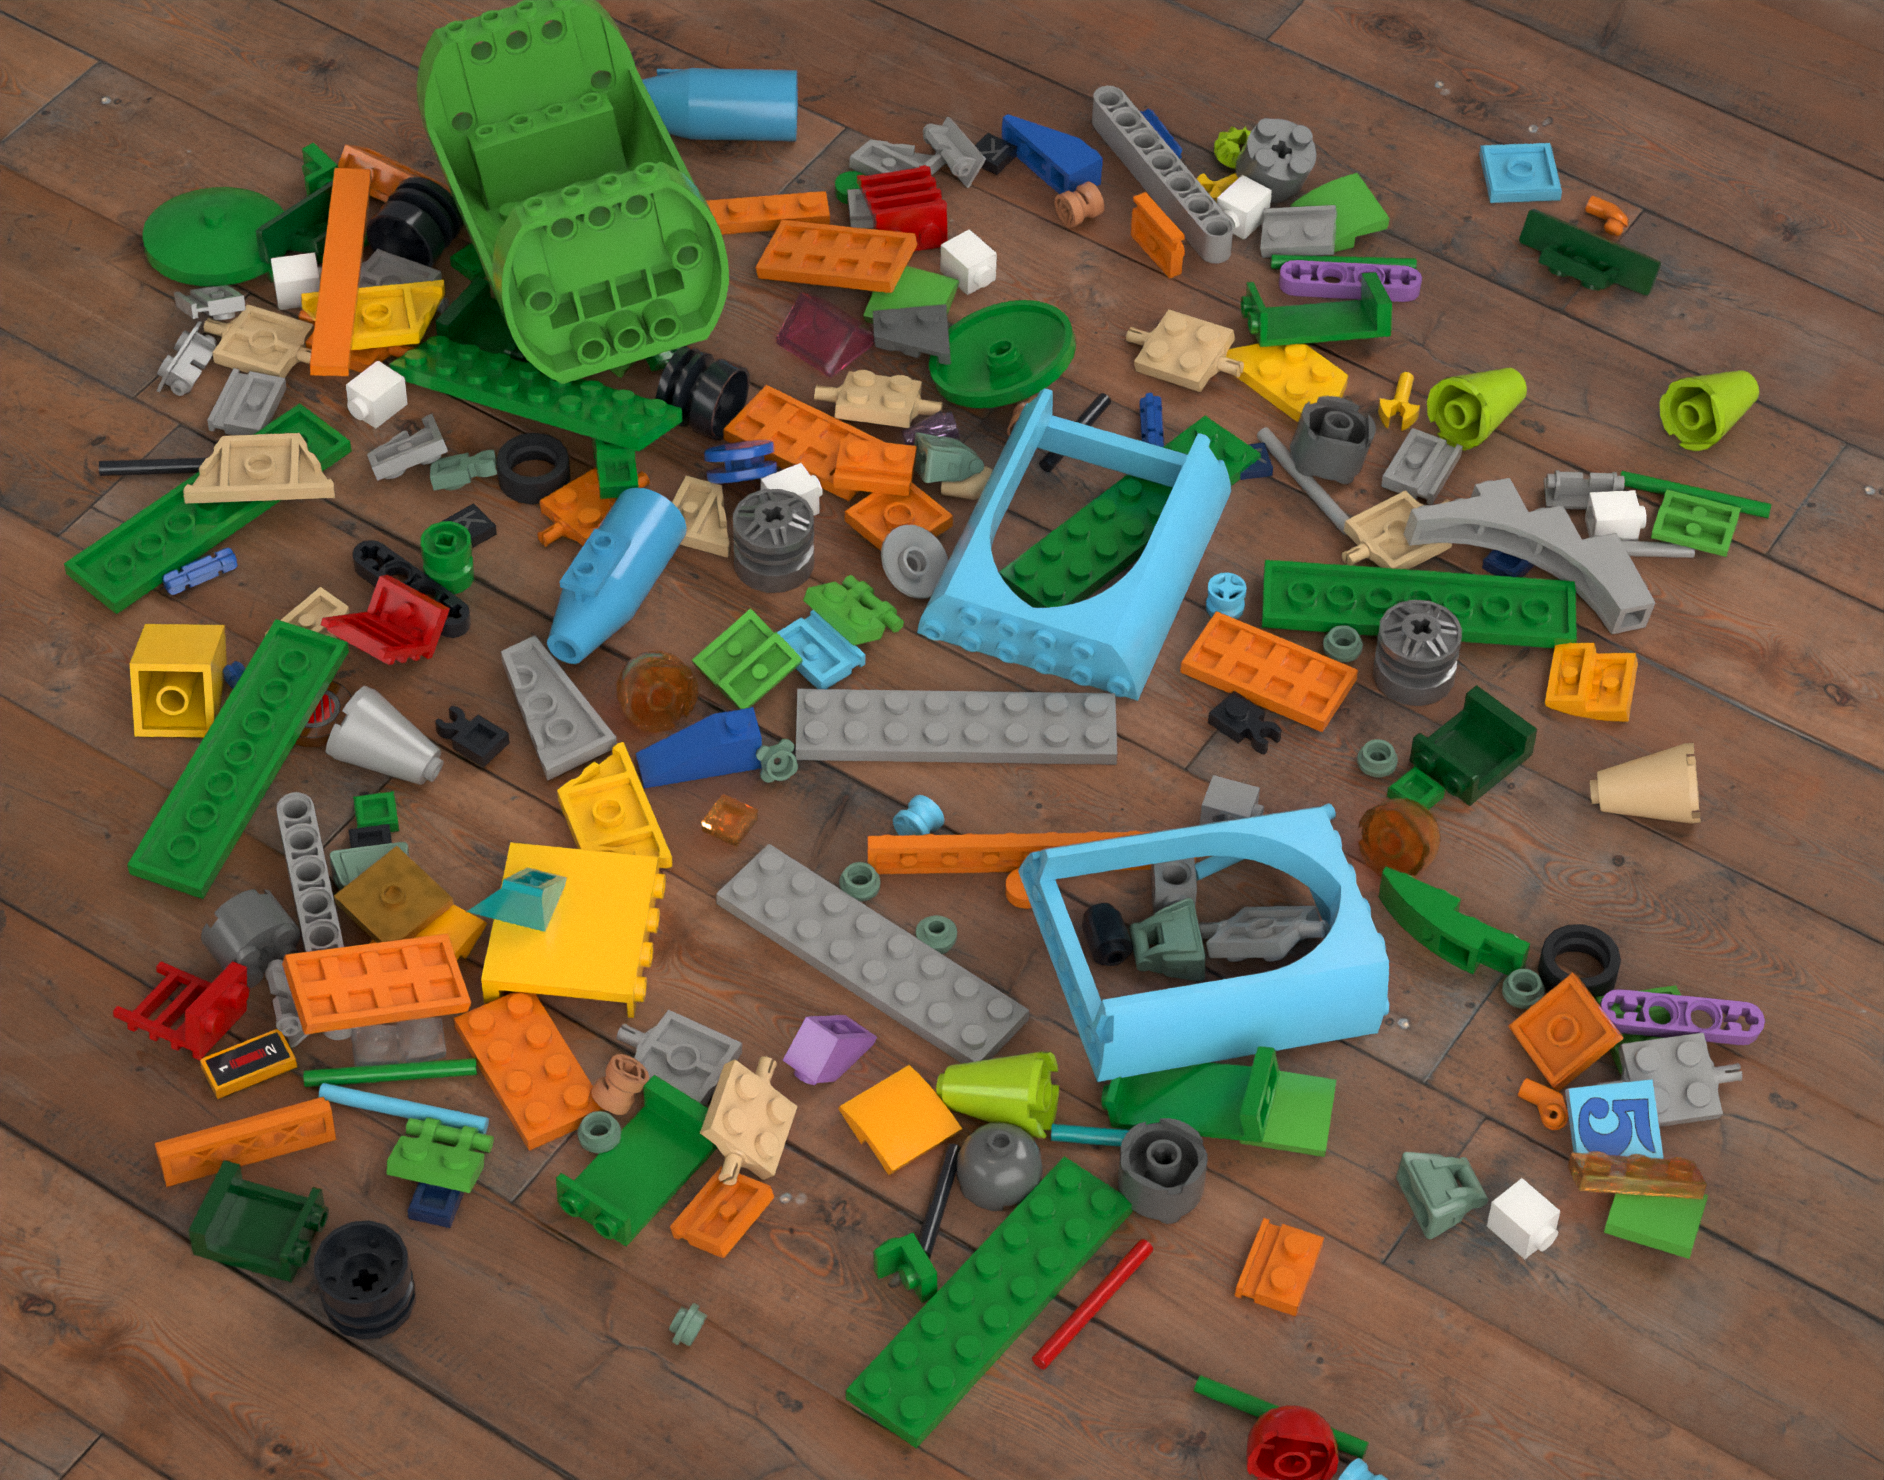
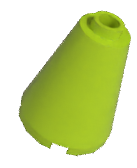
M1513 368L1447 377L1434 385L1429 392L1427 414L1430 423L1436 422L1441 431L1437 435L1447 440L1446 444L1456 447L1458 444L1463 446L1462 450L1477 447L1524 400L1527 393L1526 382L1523 376Z
M1743 370L1678 379L1668 386L1666 394L1661 397L1660 417L1667 433L1670 436L1674 434L1682 442L1679 445L1684 449L1692 451L1708 449L1714 446L1757 401L1759 396L1757 381L1750 373Z
M1041 1051L949 1065L945 1073H940L938 1076L936 1093L950 1110L989 1123L1006 1122L1019 1126L1032 1137L1046 1138L1047 1135L1043 1130L1051 1131L1058 1106L1059 1085H1052L1051 1072H1058V1064L1053 1053Z

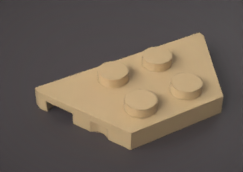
M300 433L222 436L215 445L213 454L206 458L199 467L200 475L193 485L187 484L184 488L185 504L335 498L333 481L331 478H326L321 470L320 462L313 453L308 451V445Z

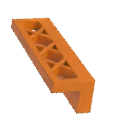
M347 144L344 146L338 168L371 169L370 196L386 203L389 196L395 192L397 186L409 177H422L434 181L451 194L448 185L368 147Z
M320 1097L154 1144L166 1187L216 1174L224 1160L240 1164L241 1167L336 1140L329 1100L325 1101L324 1097Z

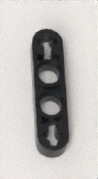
M368 540L359 543L354 548L352 555L355 572L374 587H376L379 576L405 575L408 579L402 583L422 594L433 595L435 601L450 608L449 618L445 621L441 635L449 638L460 637L470 629V611L464 601L383 543Z

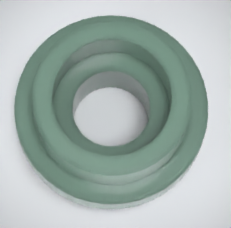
M1349 626L1334 627L1325 636L1323 641L1325 654L1338 662H1351L1357 659L1362 652V640L1358 632Z
M1380 739L1367 742L1360 749L1357 757V764L1361 771L1372 777H1385L1392 774L1398 762L1393 746L1387 741Z
M864 862L852 863L841 874L839 888L860 902L867 901L878 894L880 890V877L871 865Z
M929 916L921 920L917 925L916 938L939 953L945 954L956 943L957 928L950 919L944 916Z
M1529 969L1513 971L1506 977L1502 986L1504 999L1510 1005L1520 1009H1529L1544 996L1545 992L1540 976Z
M596 1111L588 1114L578 1128L580 1145L592 1153L610 1151L618 1145L621 1139V1128L618 1121L607 1112ZM599 1133L604 1134V1135H601V1136H595L596 1134H599Z
M693 1303L689 1310L681 1306L672 1321L669 1330L675 1333L672 1340L674 1344L679 1345L682 1342L690 1347L703 1326L707 1315L698 1310L700 1306L696 1303Z

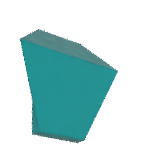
M527 867L503 879L502 888L466 912L545 932L563 892L567 877Z

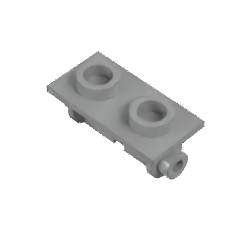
M950 117L945 119L942 126L932 123L927 124L922 131L923 140L927 144H931L930 146L935 152L936 150H941L940 155L946 160V164L951 172L969 188L986 158Z
M198 321L191 333L184 330L174 346V350L178 351L176 356L173 358L167 355L157 372L162 377L157 392L160 393L165 384L170 386L172 392L179 396L192 390L202 370L191 365V363L204 370L213 357L212 352L217 347V341L214 337L198 333L202 322Z
M1555 470L1554 474H1547V477L1544 478L1546 508L1563 505L1565 509H1587L1589 494L1592 492L1624 491V476H1617V472L1590 473L1589 479H1583V472H1560Z
M277 959L268 963L265 977L269 983L271 994L276 995L272 1000L277 1019L276 1027L284 1036H288L290 1048L294 1049L310 1034L304 1035L282 966L283 961Z

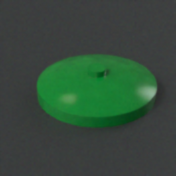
M211 187L189 191L164 202L148 217L142 233L144 252L148 262L155 270L180 283L195 286H225L245 282L266 273L272 268L271 262L269 264L261 262L256 230L283 213L284 210L269 197L247 189Z
M1033 300L1002 302L975 311L952 325L948 329L951 364H940L938 356L930 355L929 371L940 395L954 404L969 408L1005 406L1031 397L1056 381L1068 368L1074 357L1076 337L1067 315L1051 304Z

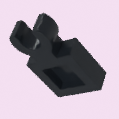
M1233 691L1209 712L1208 723L1238 744L1244 738L1249 739L1252 748L1260 754L1265 755L1268 751L1269 742L1263 737L1271 738L1276 743L1281 741V728L1273 722L1264 721L1265 711L1236 691Z
M456 706L449 708V716L453 723H445L439 718L435 721L436 732L440 737L452 739V746L455 751L483 768L510 743L507 731L480 715L475 716L469 721L465 718L464 711Z

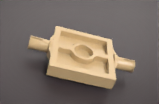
M248 304L245 307L246 310L242 311L237 318L229 323L214 320L210 317L205 321V333L222 337L220 343L212 352L214 363L232 369L236 368L245 373L251 371L282 378L286 377L297 362L301 361L310 364L312 349L306 348L305 342L314 332V324Z
M1168 309L1152 332L1148 333L1134 327H1130V330L1127 331V342L1144 346L1134 361L1136 372L1201 392L1208 380L1220 371L1235 375L1236 377H1240V373L1242 374L1244 362L1226 357L1227 351L1235 340L1233 329Z
M867 370L849 371L844 384L838 388L816 385L814 395L815 401L836 403L835 418L909 428L912 419L919 414L940 418L943 406L941 401L921 399L922 381L912 380L904 375L892 377L875 375Z
M1405 490L1345 521L1344 532L1357 546L1342 552V559L1345 564L1347 563L1350 566L1368 558L1374 561L1380 568L1409 570L1452 548V543H1430L1409 546L1404 536V531L1411 510L1423 506V504L1417 502ZM1446 499L1441 503L1450 502V500Z
M764 1056L759 1058L755 1074L736 1059L724 1064L700 1134L714 1143L725 1157L718 1179L726 1185L736 1184L741 1167L749 1169L762 1180L775 1175L798 1106L771 1086L770 1081L777 1063L775 1060L772 1061L770 1057Z

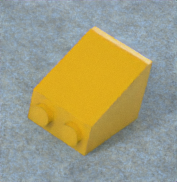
M144 625L129 663L135 737H205L220 712L224 684L223 669L227 663L225 625Z

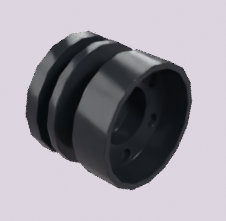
M409 177L397 186L387 202L370 219L366 227L367 240L374 252L376 249H380L432 268L442 255L443 250L460 233L464 222L453 196L436 182L422 177Z
M686 345L679 348L668 361L660 378L655 399H661L669 405L682 408V422L678 426L687 427L690 425L693 432L716 441H721L724 439L723 429L745 406L750 386L749 372L747 368L725 359L719 358L715 361L712 354L700 352L699 349Z
M370 1220L354 1221L334 1229L320 1243L314 1257V1275L320 1291L324 1312L333 1327L346 1336L360 1340L376 1339L396 1331L410 1317L416 1303V1289L408 1251L398 1233L387 1225Z

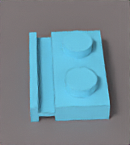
M814 610L810 612V616L806 619L801 617L777 632L803 659V662L795 669L817 689H828L850 675L852 669L856 666L862 667L865 665V653L856 645L853 646Z

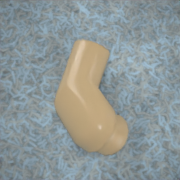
M984 466L981 473L974 474L963 481H942L941 495L976 500L980 497L993 470Z

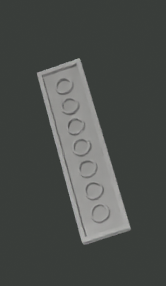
M797 689L796 760L1116 765L1115 693Z
M768 844L716 893L717 905L960 1063L992 1059L1029 1020V1009L771 844Z

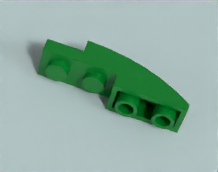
M591 437L593 456L596 461L600 499L618 498L627 489L639 488L635 450Z
M1387 866L1384 868L1379 889V899L1399 925L1431 952L1474 975L1480 964L1507 976L1517 969H1525L1530 943L1521 940L1514 934L1505 933L1484 924L1475 917L1459 913L1461 899L1451 895L1448 891L1437 889L1414 879L1407 873L1398 872Z

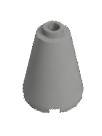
M367 686L361 687L342 710L347 715L341 726L335 723L327 741L326 753L335 760L418 785L424 784L427 780L433 782L444 764V761L440 759L441 750L378 691Z

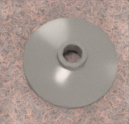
M902 525L892 530L886 536L881 548V561L884 571L890 582L900 592L916 599H927L932 596L948 563V557L940 541L931 532L916 525Z

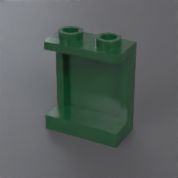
M477 276L435 320L437 336H445L450 341L464 345H476L484 351L495 354H507L512 359L525 363L529 362L516 345L497 300L491 298L489 281Z
M1476 685L1466 693L1463 710L1428 738L1422 733H1418L1413 737L1409 762L1442 785L1449 794L1458 797L1471 806L1533 755L1537 728Z
M224 1160L188 1230L193 1255L292 1283L299 1267L304 1268L309 1261L312 1250L311 1242L316 1231H323L327 1223L329 1208L325 1206L323 1191L320 1188L313 1187L309 1196L304 1197L243 1180L240 1164Z

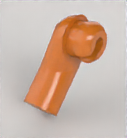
M1591 196L1585 211L1606 220L1604 229L1608 234L1616 237L1620 236L1623 229L1628 226V217L1617 205L1596 196Z

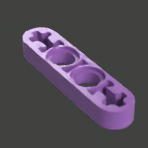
M1292 260L1281 266L1279 287L1284 293L1292 296L1361 300L1360 280L1362 273L1376 272L1391 301L1408 302L1415 300L1419 296L1422 277L1418 270L1408 266ZM1336 277L1341 282L1332 284L1324 281L1323 278Z
M1618 989L1606 993L1599 1004L1618 1031L1625 1034L1668 1038L1704 1033L1706 1042L1748 1045L1757 1039L1765 1024L1764 1015L1757 1006L1741 1001ZM1614 1003L1620 1004V1010L1625 1012L1622 1019L1616 1018L1615 1011L1610 1010ZM1638 1005H1641L1642 1008L1639 1013V1021H1636L1638 1013L1634 1011ZM1653 1006L1664 1007L1669 1012L1671 1021L1667 1024L1655 1023L1649 1016V1008ZM1695 1010L1705 1011L1712 1018V1026L1706 1029L1697 1027L1691 1020V1013ZM1722 1013L1725 1014L1723 1022H1728L1723 1030L1720 1029L1723 1019ZM1739 1016L1745 1017L1746 1023L1751 1025L1748 1031H1743L1741 1024L1736 1023Z

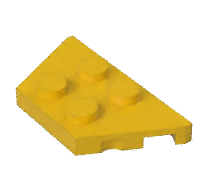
M444 280L359 288L352 350L419 344L445 295ZM319 292L302 293V309L315 321Z
M1258 343L1232 348L1226 353L1227 358L1244 362L1242 374L1240 373V377H1237L1239 380L1296 422L1299 421L1306 403L1309 401L1310 405L1316 403L1318 397L1322 396L1342 398L1347 387L1348 374L1305 343L1260 347Z
M624 742L612 747L613 754L602 763L597 764L594 761L583 770L579 777L571 779L557 790L558 802L578 849L658 857L659 868L672 867L671 853Z

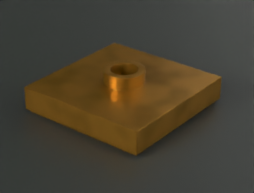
M395 846L334 895L335 904L376 943L413 938L453 906V898L398 846Z

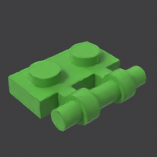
M852 575L846 577L842 585L831 582L809 587L803 599L807 605L853 646L881 639L886 626L896 633L904 625V621L897 615L896 608L888 601L882 602L874 595V589L865 581L859 582Z
M427 1117L425 1121L409 1118L406 1125V1135L419 1138L401 1135L387 1160L386 1175L470 1193L484 1168V1154L474 1152V1150L490 1153L494 1137L479 1133L478 1128L465 1125L462 1129L442 1125L441 1120ZM437 1142H442V1143H447V1144H451V1145H456V1147L447 1146V1145H443V1144H438Z

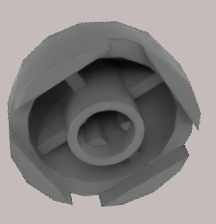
M1006 1122L989 1123L974 1130L963 1141L956 1160V1176L964 1197L976 1206L991 1211H1003V1206H1011L1016 1203L1018 1206L1042 1180L1041 1152L1033 1137L1019 1126Z

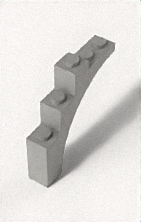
M1510 478L1495 481L1487 480L1480 484H1475L1471 498H1459L1436 505H1423L1411 510L1404 531V536L1409 546L1430 543H1455L1498 550L1527 560L1551 573L1559 580L1575 581L1576 592L1597 613L1610 634L1645 628L1655 606V601L1617 533L1603 536L1594 535L1582 540L1563 505L1551 508H1538L1528 512Z

